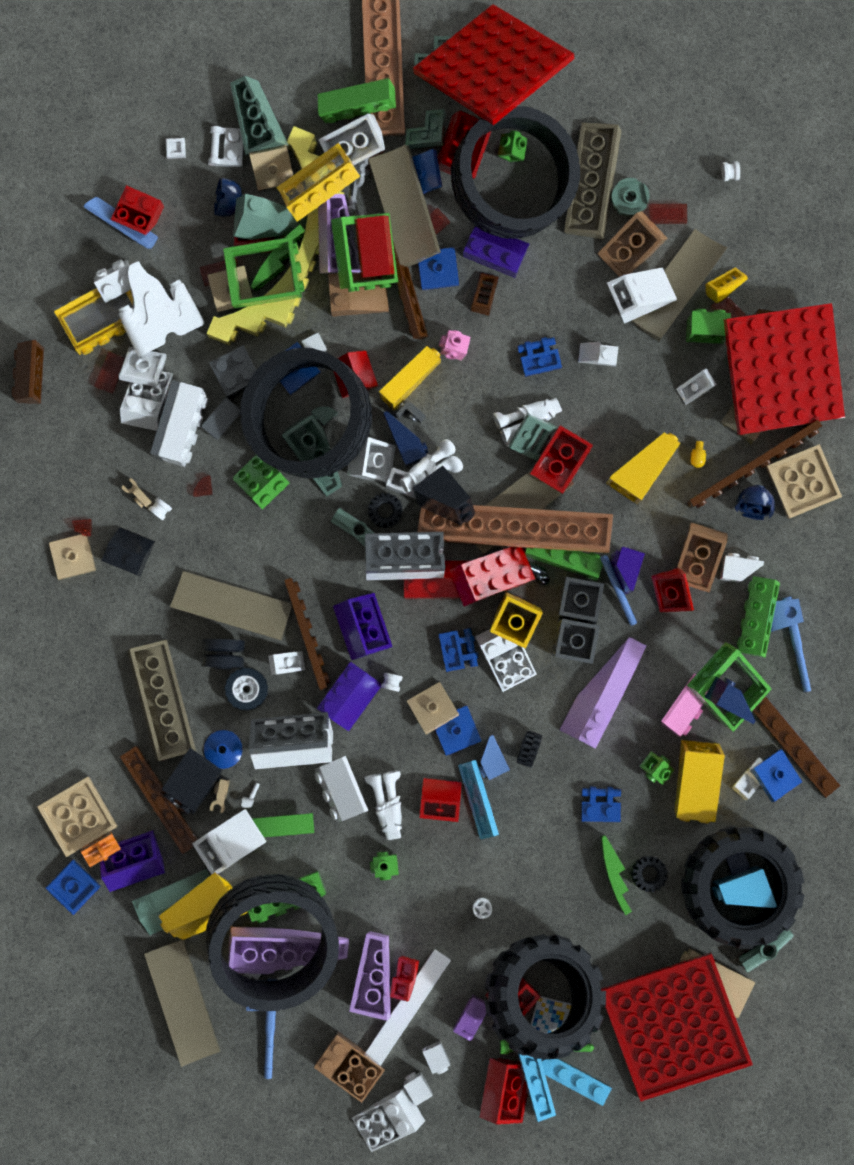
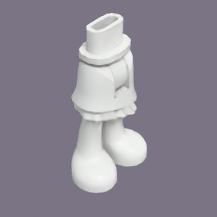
M557 398L545 399V401L522 405V408L516 407L517 411L511 414L493 413V419L498 429H501L514 421L524 419L527 413L547 422L554 418L555 414L562 412ZM521 423L500 431L506 446H509Z
M444 439L441 441L435 453L432 455L427 454L409 472L405 473V477L400 480V483L406 493L410 492L415 485L442 465L453 473L462 471L463 464L460 459L450 456L455 453V446L450 440ZM442 458H445L440 464H438L437 466L435 465L436 462H438Z
M400 770L383 773L388 796L387 802H385L381 774L364 777L365 782L373 788L377 803L375 813L381 827L384 828L382 832H385L386 840L401 838L400 829H402V826H398L401 825L402 821L401 802H399L400 796H396L395 782L401 775Z

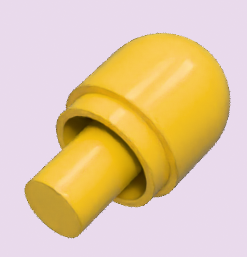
M696 441V447L691 452L690 462L695 468L703 467L706 462V450H703V441Z

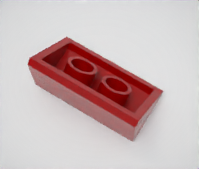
M389 216L355 219L361 278L395 274Z

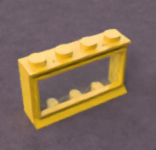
M337 143L276 188L280 192L287 209L298 222L358 179L360 175L343 148Z
M95 288L54 311L79 355L82 353L83 355L89 354L93 351V347L105 345L110 341L111 337L115 335L118 337L126 333L118 315L120 313L118 309L126 305L133 308L132 293L129 290L105 303L100 292Z

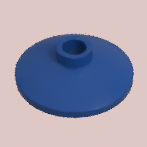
M216 731L207 738L204 745V754L207 760L220 769L230 768L241 758L242 743L238 736L231 731ZM220 746H224L226 748L225 753L219 752Z

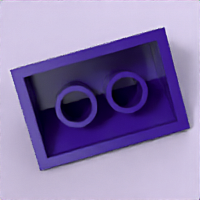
M475 226L463 251V257L516 278L530 244L520 239L497 237Z
M622 546L611 555L610 563L624 594L627 595L634 591L645 553Z
M375 593L348 599L333 606L351 661L393 647Z
M350 662L317 707V710L321 713L328 712L331 720L347 731H350L380 689L381 683Z
M153 830L117 842L121 850L107 857L108 860L100 861L101 878L109 892L165 873L163 858Z

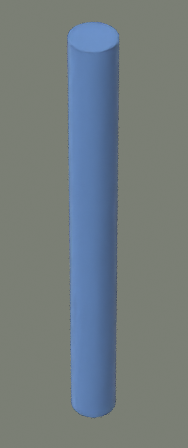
M604 555L600 557L601 562L631 626L637 623L608 556Z

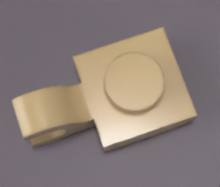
M129 479L132 483V488L127 489L124 485L122 486L126 493H133L136 496L134 500L141 508L143 506L149 508L154 504L133 479Z
M220 779V782H216L214 793L217 794V800L211 803L210 811H214L216 804L221 806L220 813L225 811V799L230 780Z

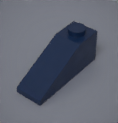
M388 411L383 412L405 467L420 462L429 453L425 442L421 443L414 433Z
M716 677L705 698L754 724L755 719L742 692L734 687L736 683L726 677L724 680Z

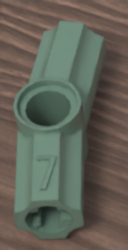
M341 508L337 510L330 521L356 538L364 547L365 534H375L364 522L356 519ZM362 525L365 532L362 535H356L354 533L355 526Z
M784 930L777 936L778 940L768 944L771 946V951L768 954H763L764 945L761 944L756 945L753 949L739 956L738 960L745 971L748 973L765 961L775 958L777 952L794 937L792 932Z

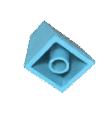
M758 866L713 881L714 887L711 888L714 897L725 904L767 908L777 907L764 870Z

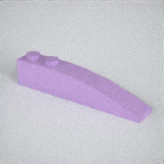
M629 637L577 695L560 731L596 749L632 678L646 645Z
M230 927L228 965L237 973L270 974L276 970H290L292 967L305 966L317 951L321 940V933L280 928ZM338 937V960L347 958L349 938Z

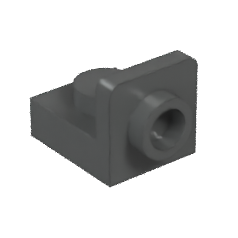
M409 400L406 403L402 402L396 409V417L398 419L406 411L408 412L407 416L414 423L418 421L421 424L426 418Z

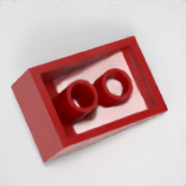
M560 425L530 475L563 494L589 455L593 445Z

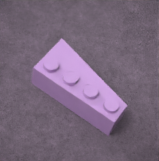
M335 194L318 207L320 273H338L331 219L350 216L344 194ZM346 226L352 273H361L358 248L356 249L353 238L355 237L354 231L351 230V226Z
M371 931L366 934L349 1012L386 1021L391 1018L388 935Z

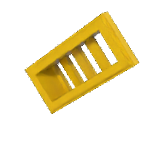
M735 267L706 283V295L714 302L719 303L744 283L748 277Z

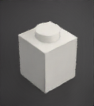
M441 1041L423 1048V1054L432 1074L436 1072L441 1074L448 1070L450 1061Z
M413 1072L405 1077L404 1087L415 1106L433 1096L432 1090L421 1072L417 1074Z

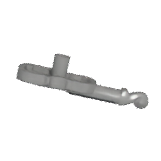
M369 158L354 165L360 177L349 184L348 211L351 214L355 212L357 188L363 185L364 176L367 177L370 174V170L365 168L368 165Z

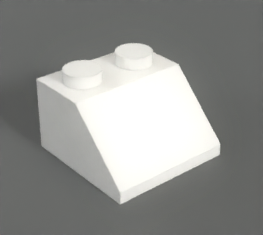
M368 437L358 456L348 464L347 475L387 483L393 466L396 446Z

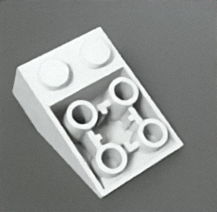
M663 267L626 274L607 282L624 323L677 300Z
M162 371L157 387L130 382L120 408L121 423L157 431L173 373Z
M490 629L475 636L502 692L537 675L525 648L491 633Z
M245 809L195 841L193 846L210 873L216 872L219 874L266 843V840Z
M405 1087L389 1094L352 1117L353 1122L371 1152L416 1132L425 1122Z

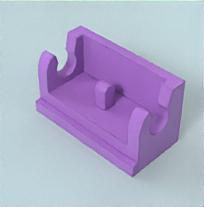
M472 994L453 1028L454 1033L469 1041L473 1039L486 1015L483 1000Z

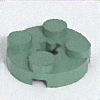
M635 178L622 179L614 187L611 194V202L614 209L619 215L633 217L637 212H643L650 198L647 186ZM628 193H631L632 196H635L632 202H629V200H626L625 198L627 197Z

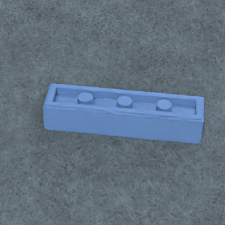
M94 197L84 205V208L145 248L152 249L158 239V236L150 231L147 235H144L111 221L115 208L98 197Z

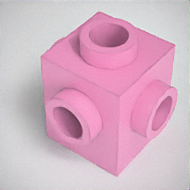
M449 330L440 339V354L445 355L448 359L462 361L467 354L471 337L463 335L456 330Z

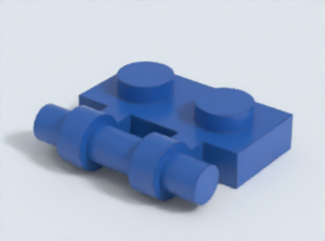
M544 337L536 342L527 341L523 345L517 346L519 353H527V356L520 358L525 377L562 368L558 349L550 350L549 346L556 344L554 337L548 339ZM543 348L544 352L533 354L534 349Z
M471 628L463 630L465 637L459 638L458 631L439 634L446 672L465 669L464 661L469 660L470 667L478 666V653H475L474 635L472 636ZM463 643H466L468 654L462 655L460 645Z
M593 786L582 788V796H589V802H582L581 821L621 822V802H613V797H621V789H613V787L596 789ZM596 796H607V802H596Z

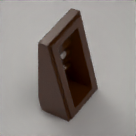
M480 273L471 306L472 312L490 315L499 280L498 276ZM486 281L493 283V286L483 284L482 282ZM483 288V289L491 290V293H490V292H486V291H482V290H480V289ZM479 296L487 297V298H489V300L482 299V298H478V297H479Z

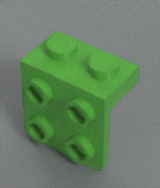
M257 455L233 477V480L262 510L289 484L287 479L277 469L262 461Z

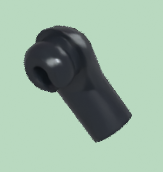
M529 562L537 583L547 585L550 582V578L546 570Z

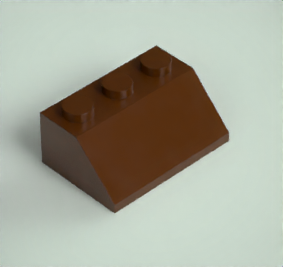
M36 340L17 343V349L14 350L16 368H13V379H15V386L12 387L11 393L12 398L17 403L41 404L44 347Z

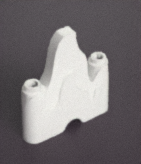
M139 261L128 266L127 278L132 293L133 308L126 305L118 309L120 312L118 315L137 356L144 355L164 345L166 335L170 332H174L176 335H184L205 324L193 299L180 279L169 284L173 297L171 300L161 283L146 273Z

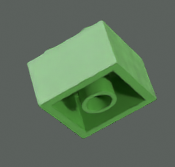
M695 309V311H692L687 319L686 342L724 344L726 337L723 319L731 318V313H726L725 310L706 312V309Z

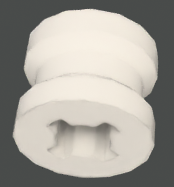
M734 161L732 164L722 163L721 172L724 182L729 179H734L735 181L740 179V165L738 161Z
M157 497L155 504L150 506L148 510L164 520L165 514L170 512L172 508Z
M384 672L385 680L381 684V688L399 692V682L402 681L403 677Z
M479 898L473 903V913L476 917L485 919L491 915L492 906L489 900Z

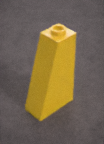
M426 346L379 391L380 399L395 411L441 363L440 353L433 347L430 349Z

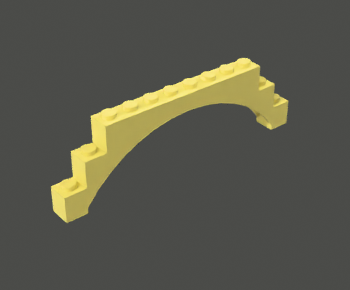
M293 127L287 141L289 145L287 148L293 151L301 169H303L319 157L312 154L317 147L315 134ZM325 165L317 173L322 179L330 173V170ZM310 176L305 179L307 189L315 184ZM343 189L337 193V194H344V195H345V193L343 192ZM318 207L308 214L306 232L299 249V254L296 255L297 262L300 261L302 273H299V279L303 280L304 289H306L309 282L307 278L309 272H313L316 266L315 257L319 255ZM291 266L281 280L264 296L294 291ZM302 298L248 306L220 318L214 316L207 335L209 338L230 346L231 342H235L237 338V329L258 337L259 333H263L265 330V320L286 328L288 323H292L295 315L292 312L295 306H299Z

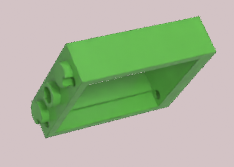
M389 213L331 219L340 289H348V292L360 291L359 287H364V290L375 289V285H380V288H389L391 283L398 282ZM389 216L395 274L382 275V279L353 282L346 226L355 225V219Z
M291 237L223 248L231 303L234 308L302 298V292H305L303 280L299 279V273H302L300 261L297 262L296 259L299 249L297 242L294 243ZM288 248L294 291L241 300L235 257Z
M725 642L687 686L723 726L734 732L744 719L729 711L723 715L713 702L705 698V693L709 690L715 678H719L735 661L753 682L750 688L743 694L751 712L770 692L771 688L740 651Z

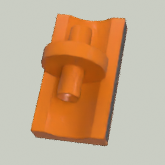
M110 832L101 836L100 839L84 846L80 851L89 867H92L102 860H108L107 857L121 850Z

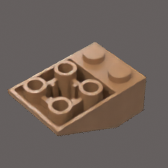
M339 1031L314 1065L316 1070L361 1103L385 1071L358 1045Z

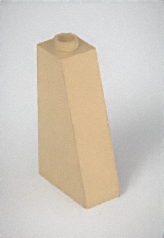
M689 948L688 952L684 951L680 962L701 956L702 954ZM715 961L735 1017L739 1018L755 982Z

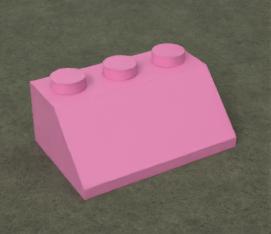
M695 673L693 674L689 682L695 677ZM687 685L661 721L662 726L680 738L682 735L686 736L692 728L690 723L693 719L697 720L703 712L701 709L703 703Z

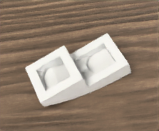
M760 757L751 764L732 786V789L745 801L750 799L760 786V783L751 771L753 767L763 761Z

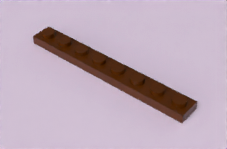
M819 420L810 424L687 502L689 507L693 508L696 506L697 509L707 503V498L712 496L714 499L723 493V488L727 486L729 489L739 483L738 479L742 476L745 479L755 473L754 469L758 466L761 469L771 463L770 459L774 456L778 459L787 453L786 449L790 446L794 449L803 443L802 439L806 436L810 439L819 433L818 429L822 427V424Z

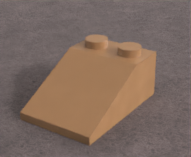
M641 211L637 212L599 251L598 255L621 277L633 273L668 238Z
M338 273L328 274L332 316L389 312L387 288H380V285H375V289L364 290V287H359L360 291L348 292V289H340ZM352 273L353 282L382 279V275L361 278V273Z
M690 523L677 564V568L686 573L689 587L710 592L727 543L728 533Z

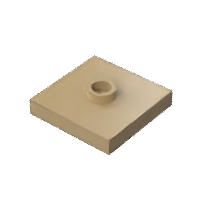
M287 145L249 153L258 190L277 187L293 176Z
M245 266L237 267L241 300L253 298ZM227 270L207 275L217 312L234 308L231 303Z
M87 533L49 543L58 580L96 571Z
M440 682L407 700L425 734L432 732L459 716Z

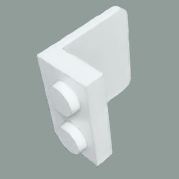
M120 259L112 264L113 267L106 270L103 268L95 273L94 284L105 303L130 290L127 278L129 266L127 260L123 261Z

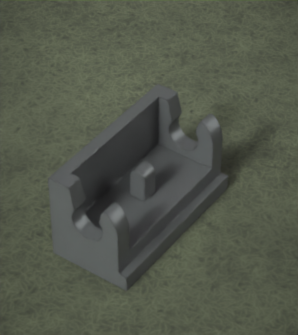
M225 398L203 423L201 428L218 440L238 417L241 410L228 398Z

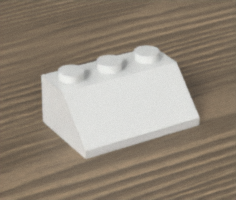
M366 114L318 139L324 153L339 143L353 165L385 150L382 132L374 114ZM341 155L332 160L336 168L344 163Z
M346 756L315 769V779L322 786L323 798L329 803L331 808L329 810L333 820H336V823L368 811Z

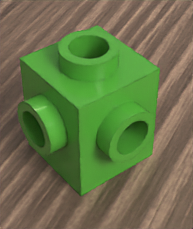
M518 131L501 134L498 156L509 162L523 161L528 138L522 136Z
M652 751L639 766L647 773L645 775L646 778L653 783L657 781L662 785L674 771L666 757L663 755L659 757Z
M388 851L378 852L377 856L373 857V861L370 862L371 873H375V878L380 877V880H390L391 876L399 875L397 854L389 855ZM385 863L388 867L383 869L381 864Z

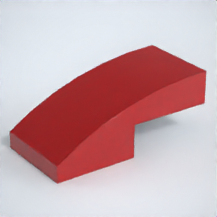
M404 956L398 958L396 977L392 978L390 997L406 1002L410 1000L416 981L419 960Z

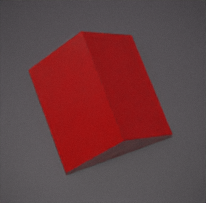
M367 351L348 352L337 358L359 376L367 390L378 387ZM334 372L342 398L348 397L349 394L343 380Z
M677 568L651 576L660 612L694 610L684 571Z

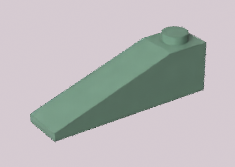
M244 194L236 199L233 237L256 240L275 236H287L299 224L304 230L306 229L307 215L297 222L286 206L265 198Z
M314 414L301 418L286 428L282 434L300 461L318 458L331 450L325 430ZM338 471L332 475L313 478L326 497L342 487Z
M208 869L132 901L138 918L149 935L163 930L160 925L162 921L159 915L210 876Z

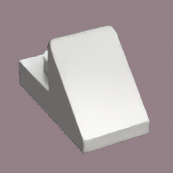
M601 342L580 343L578 362L616 367L618 347L601 345Z
M704 369L676 390L685 405L709 392L717 384L709 371Z
M302 651L268 656L271 675L305 670Z

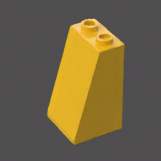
M664 432L611 475L606 484L635 504H638L680 445V442L677 441L678 438L671 433L666 434Z
M506 591L497 608L490 632L526 649L543 612L540 607Z
M681 740L675 815L679 820L685 822L698 820L700 823L705 824L716 822L725 758L720 744Z
M214 872L159 915L162 921L160 924L162 929L166 933L170 932L174 938L177 936L182 940L206 931L210 914L215 905L233 887L226 879Z

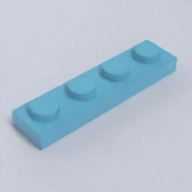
M477 760L459 764L458 767L480 839L499 835Z
M518 1053L536 1120L539 1122L556 1116L541 1059H533V1057L522 1056Z
M541 1059L546 1076L602 1106L604 1105L612 1089L610 1086L560 1059Z

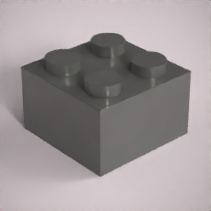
M243 345L209 362L229 400L244 393L245 387L248 385L247 383L256 371Z
M566 577L558 618L597 624L604 584Z
M559 618L552 656L593 664L600 626Z

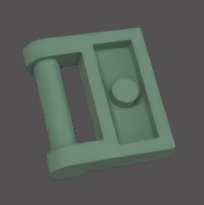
M527 413L509 447L538 461L541 457V451L551 434L555 433L557 427ZM542 428L545 429L534 450H530Z

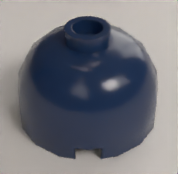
M220 178L215 193L217 197L216 203L214 202V215L230 217L235 215L236 199L242 196V191L235 181Z
M754 485L743 489L738 495L735 504L737 513L740 510L744 512L742 516L754 520H764L765 516L771 518L775 508L773 495L761 485Z

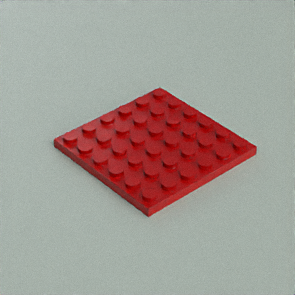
M493 4L414 66L413 71L418 77L490 124L495 125L573 61L574 53Z
M832 303L723 319L737 435L814 423L817 420L826 421L845 417Z
M712 952L601 989V991H606L605 1007L640 1101L753 1065Z

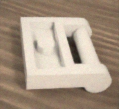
M211 126V157L208 160V165L243 167L244 145L240 129ZM219 135H225L223 159L218 158Z

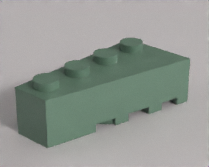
M244 76L231 82L230 85L245 154L250 156L249 153L283 145L289 146L259 81Z

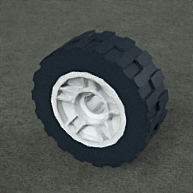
M251 668L238 669L231 673L230 677L226 680L225 695L229 703L235 708L253 710L261 706L266 700L265 698L268 695L267 681L257 670ZM246 685L250 687L248 693H245L243 690Z

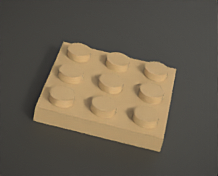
M820 444L766 466L788 519L842 497Z
M86 777L38 806L40 813L66 857L118 827L90 777Z

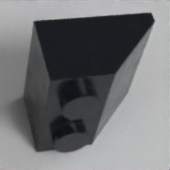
M119 527L108 543L101 561L141 577L155 541Z

